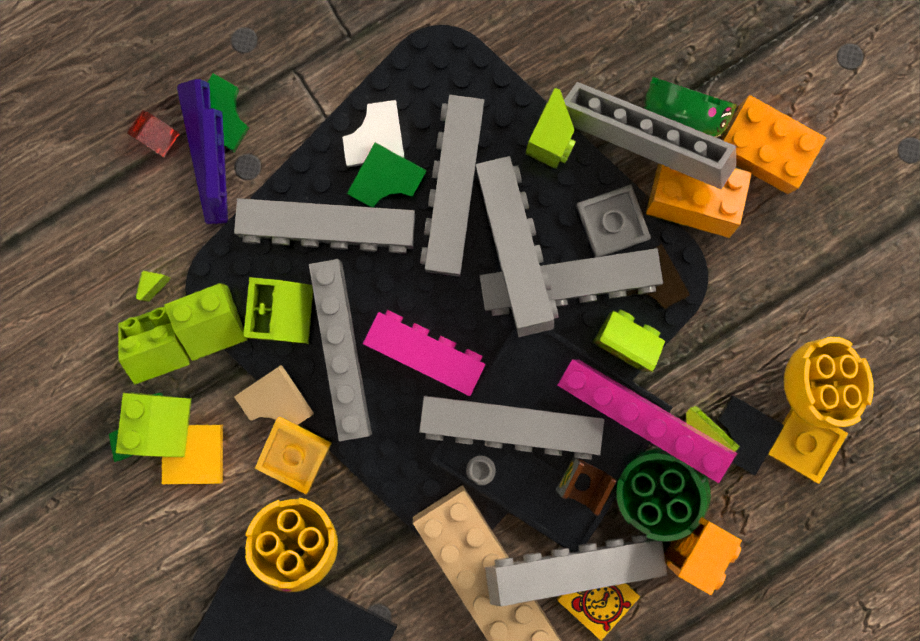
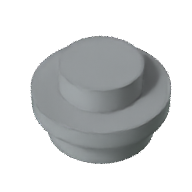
M486 456L472 458L466 467L468 479L477 485L490 483L496 473L493 461Z

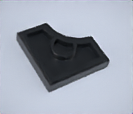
M731 395L717 421L725 427L729 437L740 446L732 463L756 476L784 425Z

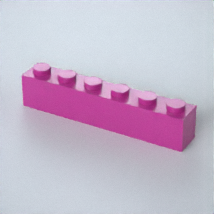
M572 359L557 385L717 483H720L737 455L733 450L581 360Z

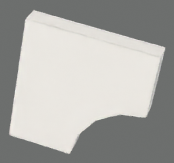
M396 100L367 104V114L362 126L354 133L342 137L347 167L363 165L374 142L404 157Z

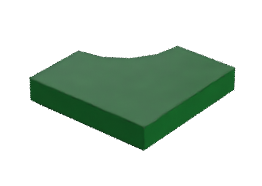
M212 73L208 80L210 84L211 108L222 111L224 147L235 152L249 130V127L240 120L236 111V98L239 88Z
M374 142L347 194L372 208L380 199L389 194L403 193L413 196L426 170L381 144Z

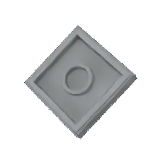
M632 184L576 204L595 258L612 254L651 239Z

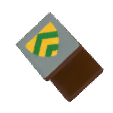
M573 456L556 491L562 498L567 499L570 497L586 505L593 514L599 516L616 480L608 473ZM581 473L587 474L591 480L590 486L586 490H578L574 486Z

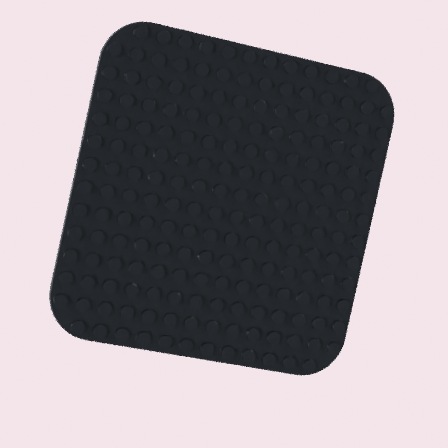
M450 25L424 27L403 39L250 198L254 200L370 207L347 194L362 165L347 167L342 137L354 133L362 126L367 114V104L396 100L404 158L424 168L426 173L413 196L403 193L389 194L380 199L373 208L415 211L413 249H407L406 253H391L388 247H377V251L372 252L359 250V245H348V249L342 250L330 248L329 243H319V247L313 248L301 246L300 241H290L288 246L272 244L270 239H261L259 244L242 242L243 238L234 234L235 213L197 253L189 267L186 279V296L219 283L227 285L244 328L249 277L312 285L309 264L339 259L342 262L372 435L345 441H339L314 294L309 344L248 338L247 341L224 350L256 381L282 365L314 412L311 417L301 422V424L313 434L331 442L329 451L419 536L420 534L413 525V516L462 485L491 530L509 513L430 462L429 459L441 441L426 439V433L419 432L424 396L467 401L470 396L363 344L378 312L385 315L387 310L403 317L401 323L411 328L416 323L430 330L427 336L437 341L442 336L455 342L454 349L462 353L469 349L483 356L480 362L486 365L475 385L476 387L515 326L511 308H509V314L492 316L491 311L485 312L480 275L502 272L480 189L476 166L460 277L428 273L425 271V265L420 264L422 247H428L429 236L424 235L426 218L432 219L433 207H428L430 189L436 190L437 178H432L434 161H440L441 150L436 149L438 132H444L445 121H440L443 103L448 104L449 95L484 99L476 164L510 156L512 165H518L522 183H518L519 191H525L529 209H525L527 219H533L536 235L532 236L534 246L540 245L544 262L539 263L540 266L595 258L576 204L632 184L651 239L609 255L649 250L662 244L690 294L689 297L664 310L656 301L643 295L609 299L608 294L597 295V301L580 303L579 298L567 300L568 305L557 307L559 318L554 319L553 331L633 381L641 372L640 370L592 343L608 314L612 311L618 313L619 310H623L635 318L633 322L642 328L646 324L660 332L659 338L665 340L664 348L698 311L705 298L708 286V267L704 254L697 242L678 223L647 215L646 210L650 197L575 127L571 137L572 140L576 141L566 163L560 161L556 169L525 154L528 141L548 102L478 37L467 30Z

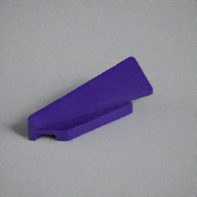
M194 79L178 84L177 91L206 224L227 223L228 207L222 111L211 108L210 84L201 79Z

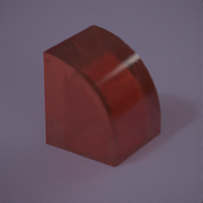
M144 110L141 111L127 132L128 135L164 158L180 135L170 126Z

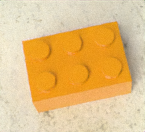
M749 95L739 105L720 140L736 146V166L751 172L752 175L784 193L790 194L799 189L826 137Z
M658 163L646 214L730 238L741 225L752 173L735 168L723 188L718 189Z
M701 517L698 521L700 525L690 535L671 541L664 553L666 566L678 577L712 595L714 590H719L726 578L724 572L729 563L735 562L741 551L739 545L742 540Z

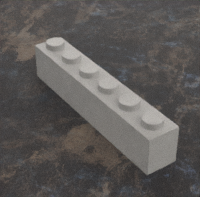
M576 82L564 100L573 127L718 189L723 188L736 168L735 145L582 83Z
M449 95L448 104H442L440 121H445L444 132H438L436 149L441 150L440 161H434L432 178H437L436 190L430 189L428 207H433L432 219L426 218L424 235L429 236L428 247H422L420 264L425 265V271L428 273L457 277L461 275L484 99Z
M510 156L476 164L477 177L518 337L554 329V319L559 318L555 300L549 301L547 290H551L547 272L541 273L539 263L544 262L540 245L534 246L532 236L536 235L533 219H527L525 209H529L525 191H519L518 183H522L518 165H512Z
M237 198L234 234L243 238L242 242L259 244L261 239H270L272 244L288 246L290 241H300L301 246L317 248L319 243H329L330 248L346 250L348 245H359V250L374 252L377 251V247H388L391 253H406L407 249H413L416 214L414 210Z
M658 248L540 266L541 273L547 272L551 290H547L549 301L555 300L556 307L568 305L567 300L579 298L580 303L597 301V295L608 294L609 299L625 297L628 290L638 289V294L656 292L655 286L663 284ZM502 272L480 275L485 312L491 311L492 316L509 314L511 305Z
M339 259L309 264L338 439L339 441L368 437L372 433L343 264Z
M424 396L419 432L426 433L425 438L443 441V436L445 435L455 437L456 443L473 444V439L484 440L485 446L502 448L503 443L515 444L514 450L532 452L533 447L545 448L544 454L562 456V450L574 452L575 458L591 460L592 454L600 455L604 419Z
M647 534L632 536V542L624 543L623 539H612L605 541L606 546L597 548L596 543L579 545V551L569 552V548L551 550L552 556L542 557L541 553L523 555V561L513 562V557L496 559L494 566L485 567L490 604L507 606L668 576L662 541L647 538Z

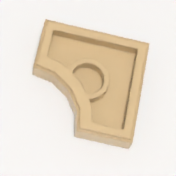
M282 365L234 396L250 421L259 417L277 420L280 416L298 425L314 414Z

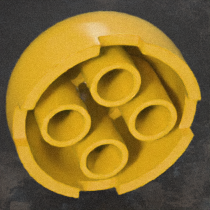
M827 337L808 342L793 353L786 365L784 372L786 398L793 411L801 419L813 426L838 428L854 425L862 420L860 416L863 414L866 405H871L873 378L866 358L861 359L857 352L851 347L853 343L840 337Z
M303 498L281 502L277 500L270 503L253 518L245 535L247 537L245 558L249 568L264 584L282 592L303 591L316 585L328 574L337 556L338 539L333 523L321 507ZM304 551V554L300 557L298 552Z

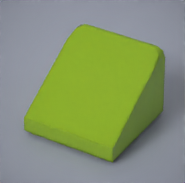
M148 271L141 272L136 299L150 302L169 282L171 277Z

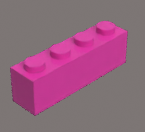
M387 310L385 315L378 312L363 342L364 345L471 396L486 365L480 362L483 356L469 349L462 353L454 349L455 342L442 336L437 341L427 336L430 330L416 323L411 328L401 323L403 317Z

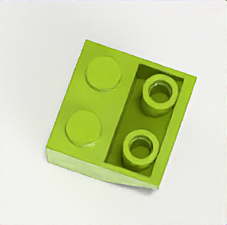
M249 277L243 337L309 344L314 294L313 286L283 280Z
M165 307L156 308L151 312L137 317H130L118 323L119 362L134 385L190 365L189 355L174 333Z

